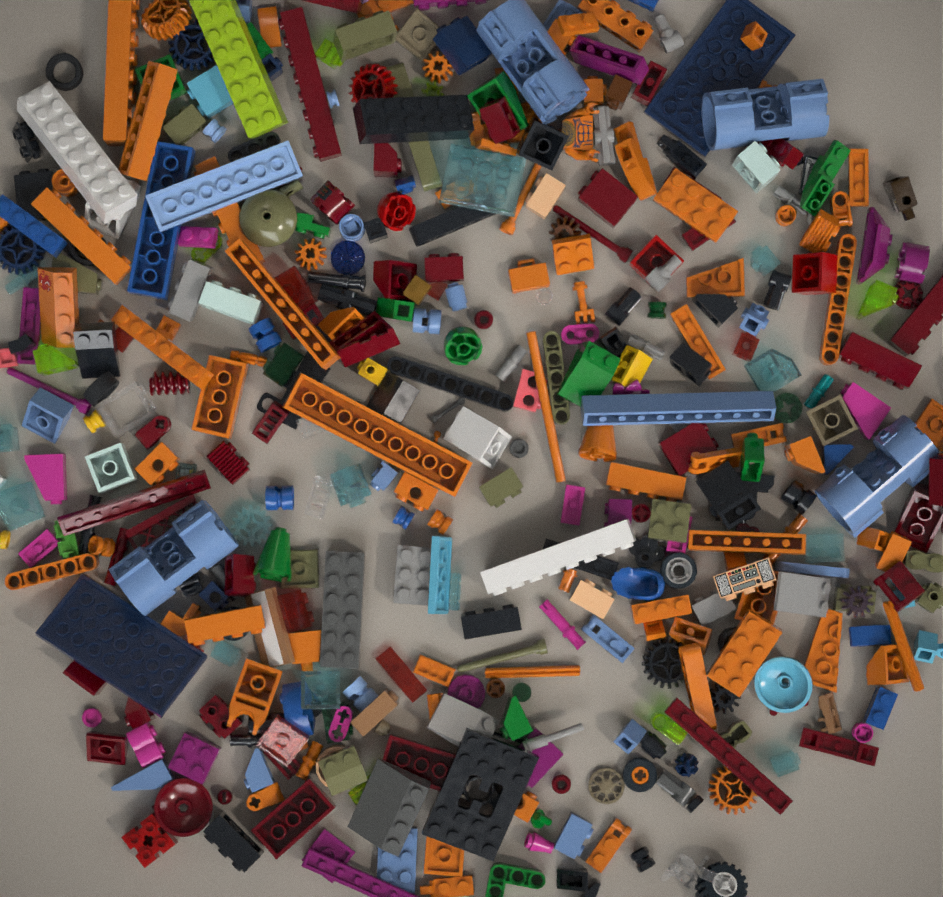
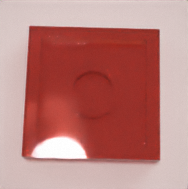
M277 715L255 746L288 767L310 736Z

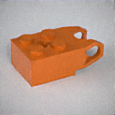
M246 659L229 705L227 726L231 727L239 715H248L254 723L252 735L256 736L258 729L266 721L283 671ZM260 683L261 688H255L254 685Z

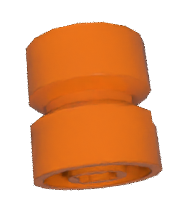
M62 169L55 172L52 177L53 188L64 197L75 196L79 191Z

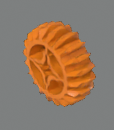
M154 0L153 3H148L149 7L145 8V13L141 15V22L145 32L158 41L161 39L166 41L169 37L173 39L174 35H179L180 31H185V26L190 25L189 21L192 19V11L187 0Z
M724 765V771L718 767L717 771L720 774L717 776L715 773H712L716 780H709L708 782L714 785V787L708 788L709 792H714V794L709 796L710 799L717 798L713 802L714 806L721 803L719 806L720 811L727 807L726 813L730 814L731 809H733L734 815L738 814L739 808L742 813H745L744 806L749 810L752 809L748 803L751 801L756 804L757 801L753 799V796H759L751 789H749L748 794L742 790L743 782L738 777L733 781L724 779V776L732 772ZM720 783L726 786L727 789L723 800L719 795ZM726 783L730 785H734L736 783L738 790L742 792V794L738 791H734V793H731L732 790ZM735 796L744 798L740 803L729 804V801Z

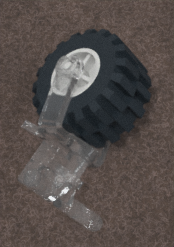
M681 853L660 877L662 883L667 882L671 876L676 877L688 889L691 887L698 890L695 893L696 897H745L748 892L746 890L748 883H744L746 877L740 874L742 872L740 868L738 870L735 869L736 865L731 864L729 866L728 862L724 861L721 864L719 861L714 865H709L707 868L702 867L709 860V856H706L697 866L690 856Z

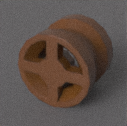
M497 678L490 680L486 686L487 694L492 698L501 697L505 692L503 681Z

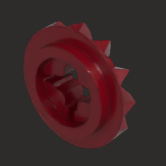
M901 280L894 286L892 297L895 304L900 308L913 309L922 301L923 290L919 283ZM904 289L907 291L914 289L911 294L912 299L909 297L902 299L905 294Z

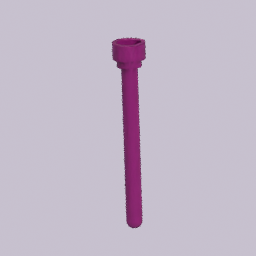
M9 367L6 370L8 375L38 389L41 387L75 405L76 409H79L78 411L85 415L92 406L85 398L78 399L16 369Z

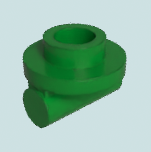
M536 809L531 817V823L534 828L541 829L544 824L550 826L552 819L545 816L543 810Z

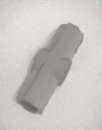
M609 106L593 108L594 111H600L599 114H593L595 128L593 129L594 143L597 146V151L600 152L598 153L599 166L615 164L614 132L610 122Z

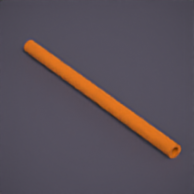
M536 331L526 332L555 478L556 482H563L566 479Z

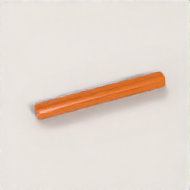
M887 600L883 602V607L914 691H921L924 689V685L898 612L894 609L892 602Z
M579 665L485 669L486 678L580 675Z

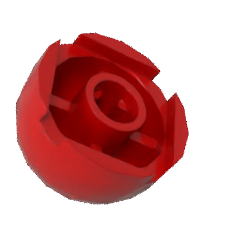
M390 192L380 199L377 205V215L385 227L393 231L404 230L403 227L412 223L416 213V206L413 204V199L410 196L401 192Z

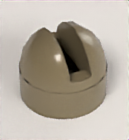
M382 719L374 732L385 736L390 732V724Z

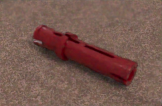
M119 528L115 550L111 556L108 569L122 560L125 551L128 550V538L125 534V531L128 529ZM107 570L103 583L115 586L116 582L110 571Z

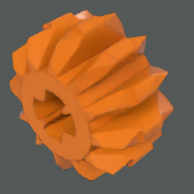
M436 51V56L434 57L429 53L430 60H423L426 65L422 67V70L427 71L424 74L425 78L431 76V83L435 81V78L438 84H441V78L447 82V75L453 76L451 69L454 68L445 59L444 54L439 56V51ZM436 64L442 65L441 71L435 70Z
M314 238L311 239L310 244L307 239H304L305 246L298 243V247L301 250H295V254L301 256H298L295 260L296 262L302 261L300 263L301 268L307 264L308 271L311 270V265L314 266L315 270H318L317 263L322 266L324 265V262L320 259H327V255L321 254L326 251V247L320 248L322 245L321 241L315 245ZM309 250L310 252L314 250V258L310 257V259H308L307 252Z

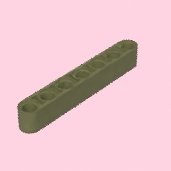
M401 62L387 67V70L392 72L391 76L396 78L393 83L398 85L394 88V91L398 93L394 95V98L414 97L404 63ZM408 142L424 192L442 187L429 142Z

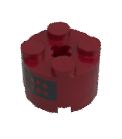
M329 180L310 198V201L336 225L356 206Z

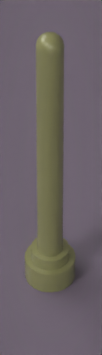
M545 639L537 640L536 643H533L534 645L459 665L457 671L462 673L532 653L547 654L548 650Z

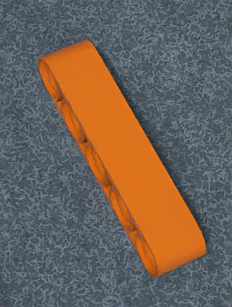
M87 553L13 572L6 576L5 585L10 590H20L89 572L99 566V558L96 555ZM89 556L94 560V564L90 568L85 564V560ZM70 561L75 564L73 572H69L66 568L67 563ZM51 566L56 568L57 573L54 577H50L48 574V569ZM32 571H35L38 575L35 582H32L29 578ZM13 576H17L19 579V584L16 587L11 584Z
M698 642L680 646L678 651L690 709L715 730L717 729L700 645Z

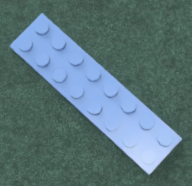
M285 141L148 194L145 198L159 232L245 200L260 192L301 178L303 175L289 141Z

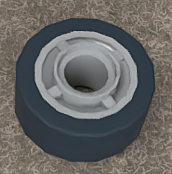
M681 552L672 553L662 561L660 574L669 587L675 589L686 588L696 578L697 565L688 554ZM677 565L683 567L684 571L681 576H676L673 572L674 567Z

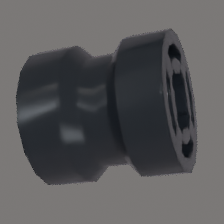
M646 846L630 854L632 861H635L637 864L636 868L639 873L656 864L654 859L649 856V850Z

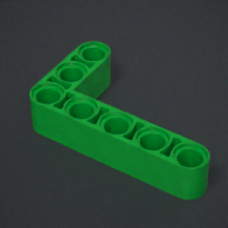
M496 862L490 868L485 897H503L506 883L540 889L545 885V875L538 869ZM497 867L504 869V874L500 877L495 876L493 873ZM515 871H521L523 878L515 880L512 874ZM533 875H540L542 881L539 884H534L531 881ZM497 886L501 892L499 895L493 896L490 893V888Z

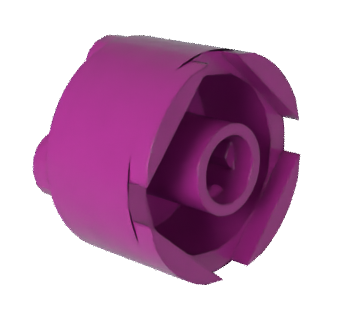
M903 242L898 252L897 261H899V265L896 267L894 278L922 284L925 278L922 272H925L929 262V246Z

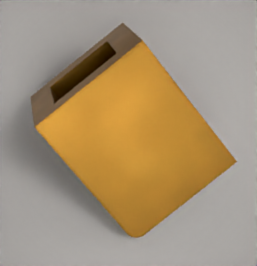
M415 275L403 294L419 306L432 286Z

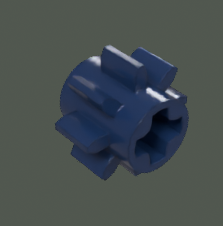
M684 752L682 756L679 755L675 760L677 763L675 769L681 776H688L689 778L699 770L697 767L699 761H697L693 754H686Z

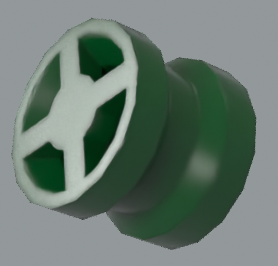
M648 302L649 313L647 318L666 319V302Z

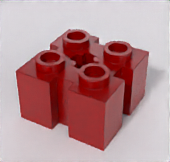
M155 812L140 822L141 829L135 826L121 837L130 850L135 847L139 852L136 858L144 868L160 857L157 852L161 851L164 854L178 843L173 835L164 832L156 819ZM146 835L153 837V844L147 843Z

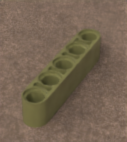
M549 331L543 337V348L551 410L554 422L558 425H564L570 419L569 402L565 398L562 402H556L553 398V395L559 391L565 377L561 340L557 332ZM550 335L555 336L557 343L549 345L546 342V338ZM550 355H557L559 362L551 364L548 360ZM554 373L561 375L562 380L560 383L552 382L551 376ZM559 411L565 412L567 415L566 420L558 421L556 413Z

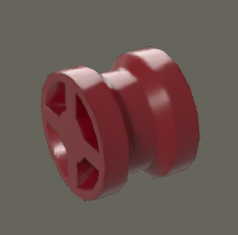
M637 504L633 507L632 518L634 521L643 523L649 520L651 511L647 505Z

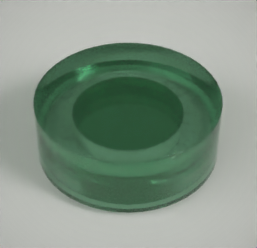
M518 683L513 687L512 695L516 696L519 702H525L531 697L532 692L528 684Z

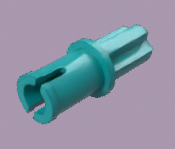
M825 374L817 386L812 388L813 391L803 404L809 409L814 408L820 399L825 397L824 394L834 379Z

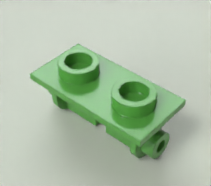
M54 521L55 525L53 527L56 538H61V542H57L59 556H62V559L78 556L79 551L75 533L63 536L58 521Z

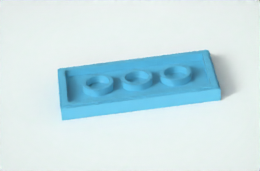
M432 536L428 614H448L452 537Z

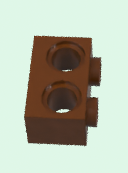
M615 74L605 96L604 103L607 104L606 106L615 111L617 109L622 110L633 82Z

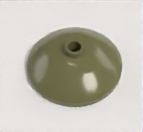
M266 190L246 199L240 210L239 221L244 235L251 242L262 247H275L286 242L292 236L297 225V212L292 201L286 195L276 190ZM266 213H269L271 215L270 219L268 220L264 219V215Z

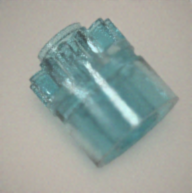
M360 463L329 475L341 506L349 504L350 508L366 503V497L372 495Z

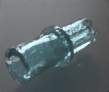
M34 265L33 271L27 270L26 274L19 273L17 278L5 285L6 291L12 295L24 286L28 287V284L38 277L37 266Z

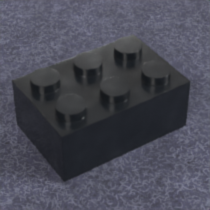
M224 811L203 831L206 840L211 844L215 843L219 847L218 851L225 858L228 856L233 861L232 865L239 872L242 870L245 873L264 853Z

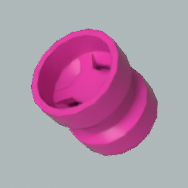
M859 722L852 727L851 733L855 740L866 743L872 739L873 729L870 725Z

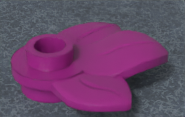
M636 379L626 387L615 383L612 394H650V390L642 389L640 382Z

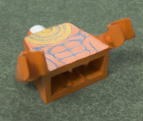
M590 102L587 106L576 109L568 114L565 120H562V129H558L569 136L563 150L575 160L598 162V159L593 158L595 153L600 152L593 149V115H590L599 114V110H593V107L598 105V103Z

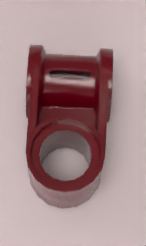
M156 416L138 430L135 437L148 450L171 429V420L165 416ZM159 420L165 421L163 424L164 428H158L160 425Z

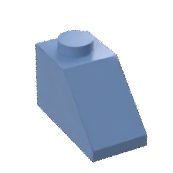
M261 747L254 750L245 773L246 778L243 779L248 790L251 789L252 793L275 783Z

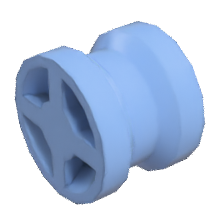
M213 119L205 127L203 134L209 135L211 140L216 143L225 134L227 129L224 126H220L216 119Z

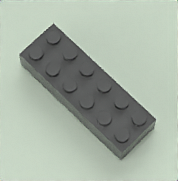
M326 551L320 667L360 668L365 553Z

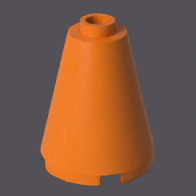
M613 425L587 426L579 448L580 457L591 461H597V459L604 458L603 462L616 460L617 452Z

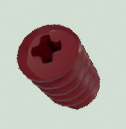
M154 371L153 376L149 379L151 396H154L155 391L158 395H162L163 390L166 395H169L171 390L173 395H177L178 390L184 395L186 389L190 394V381L181 376L178 371L175 376H173L172 371H169L168 376H165L164 371H162L160 377Z

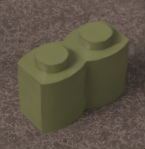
M916 550L907 551L902 562L910 570L922 569L931 573L943 572V556L937 553L925 554Z
M741 719L733 722L726 732H722L719 735L733 748H736L737 744L749 739L752 730Z

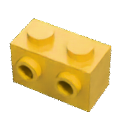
M626 345L611 380L624 387L636 379L641 382L653 359L639 349Z

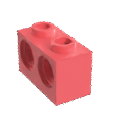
M523 369L513 407L536 413V409H541L537 386L530 387L528 385V379L535 377L533 371ZM529 395L534 398L533 405L527 406L523 403L525 396Z

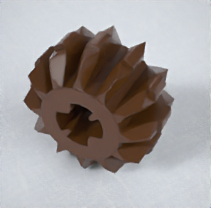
M564 216L563 221L561 218H557L556 223L551 224L553 229L549 231L550 235H554L550 239L551 242L556 239L581 235L582 232L576 230L580 227V224L573 225L574 218L568 222L567 216ZM563 229H566V232H569L567 236H564V233H561Z

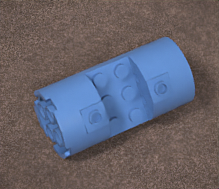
M508 0L496 9L491 10L478 22L479 25L476 32L543 124L557 120L556 115L560 116L563 113H568L587 96L586 92L590 90L559 49L525 0Z
M815 79L782 83L775 87L750 90L748 88L704 93L701 117L703 133L708 148L713 151L750 146L754 141L781 138L785 141L825 137L829 128V115H827L826 106L828 103V91L824 80Z
M901 415L890 426L881 430L873 438L876 450L870 452L861 463L856 464L852 470L843 464L814 490L823 506L854 538L884 513L881 502L900 485L906 482L914 487L929 474V458L935 457L939 453L925 433L923 434L916 427L917 425L905 415Z
M201 500L172 522L173 527L147 547L139 546L108 569L128 599L144 616L176 594V587L197 573L201 568H211L239 546L228 527L225 526L219 515L206 500Z

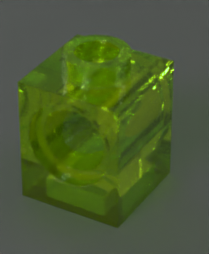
M325 38L316 51L315 57L335 70L337 66L341 67L344 61L341 62L334 43Z

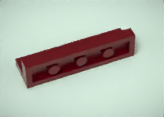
M191 494L126 530L125 534L134 550L138 547L133 537L138 534L147 536L145 544L140 546L147 547L166 533V527L170 529L173 527L167 525L169 517L173 515L180 517L181 515L176 513L182 511V514H184L187 507L197 504L194 495ZM155 525L164 527L162 534L159 536L150 534L151 528Z

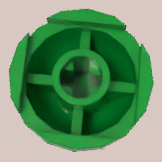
M459 326L453 328L444 338L443 347L445 354L453 364L467 365L473 359L474 361L477 360L482 353L483 346L480 337L469 327Z

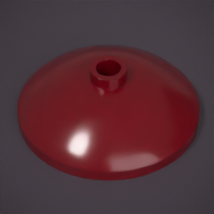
M180 778L167 783L159 791L154 804V812L159 825L169 834L178 837H188L202 831L209 823L213 811V803L208 790L202 784L188 778ZM181 804L187 805L186 811L180 810Z

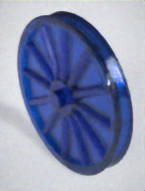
M342 241L333 248L331 263L337 272L343 275L346 273L353 275L362 269L365 263V253L358 243Z

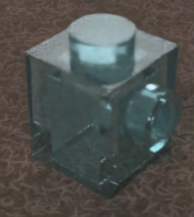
M767 245L763 248L759 246L751 253L753 255L750 258L752 262L750 263L751 267L756 272H760L764 277L781 263Z

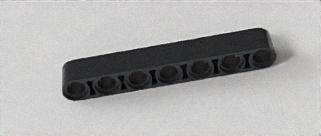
M394 356L388 361L389 371L399 377L501 412H508L513 407V398L506 393L401 357ZM394 361H399L402 364L401 368L397 371L391 368V364ZM412 367H417L420 373L418 376L412 377L409 375V370ZM430 373H435L438 376V380L435 383L427 381V376ZM452 379L456 382L454 389H447L445 387L447 380ZM468 385L474 388V393L470 396L463 393L464 387ZM484 392H490L492 399L489 402H484L481 399V395ZM502 398L510 400L511 404L508 408L500 406L499 402Z

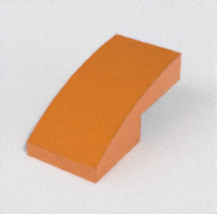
M276 6L257 9L260 33L270 48L282 46Z

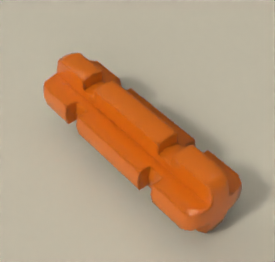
M231 350L230 360H239L242 363L251 365L258 364L261 367H266L267 357L265 356L258 357L255 354L239 353V351Z

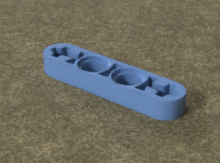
M775 561L774 571L849 578L850 573L848 568Z

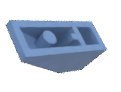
M165 758L112 786L111 789L112 791L151 790L159 787L162 789L167 783L174 780L175 777L168 768Z

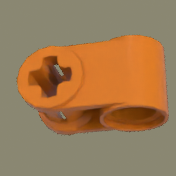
M843 191L836 192L831 196L829 202L831 215L837 219H845L840 220L839 227H852L853 221L849 196ZM836 196H841L844 199L842 206L835 203Z
M275 782L250 794L246 804L251 811H259L265 807L275 805L285 800L278 782ZM252 797L260 799L257 807L255 804L251 805Z

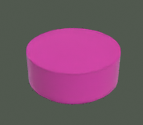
M89 708L84 711L82 721L87 727H96L102 721V714L96 708Z

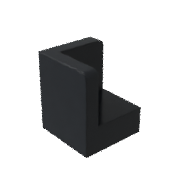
M380 218L363 223L370 244L388 238L385 226Z

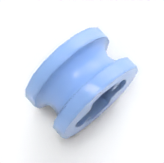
M334 89L331 93L326 91L330 108H333L334 105L340 106L336 90Z

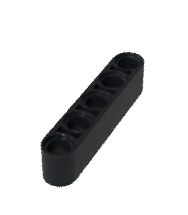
M491 193L409 228L416 247L496 215L502 209L495 193Z

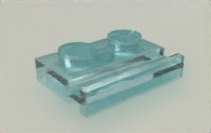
M844 534L806 535L805 563L845 561Z

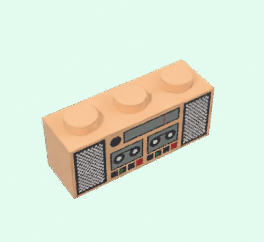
M769 558L713 576L720 598H725L726 601L737 598L736 594L744 592V595L756 592L755 588L760 586L763 589L774 585L773 582L777 581Z

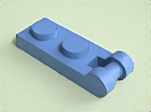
M592 614L589 618L590 621L587 625H583L581 630L623 663L635 648ZM596 625L601 628L597 634L592 631Z

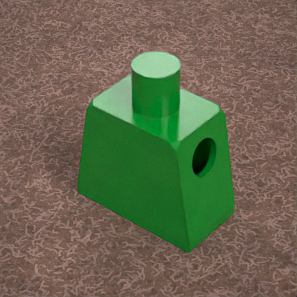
M748 433L746 438H744L741 450L740 478L742 481L760 482L765 462L764 440L758 438L756 433Z

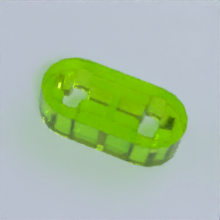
M218 235V245L215 248H206L207 250L203 253V259H196L195 257H197L196 252L198 250L202 252L205 248L194 247L191 251L192 259L201 263L207 262L223 246L221 236Z

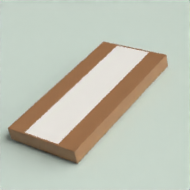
M276 587L258 591L244 597L247 607L262 605L266 628L262 629V633L254 634L261 663L273 668L295 662Z

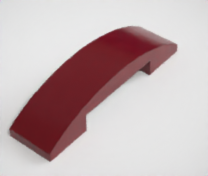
M804 727L799 746L874 767L879 747Z

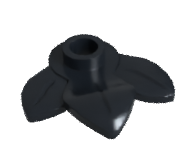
M648 533L641 540L636 538V541L633 542L634 546L629 547L630 553L635 556L636 564L641 568L651 567L655 561L662 560L666 553V547L658 546L657 539L647 538ZM647 556L648 560L643 561L641 557Z

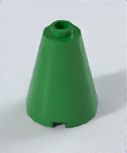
M276 527L275 530H271L254 568L253 574L255 576L259 573L262 579L281 582L282 578H287L286 582L291 581L290 533L287 532V529Z

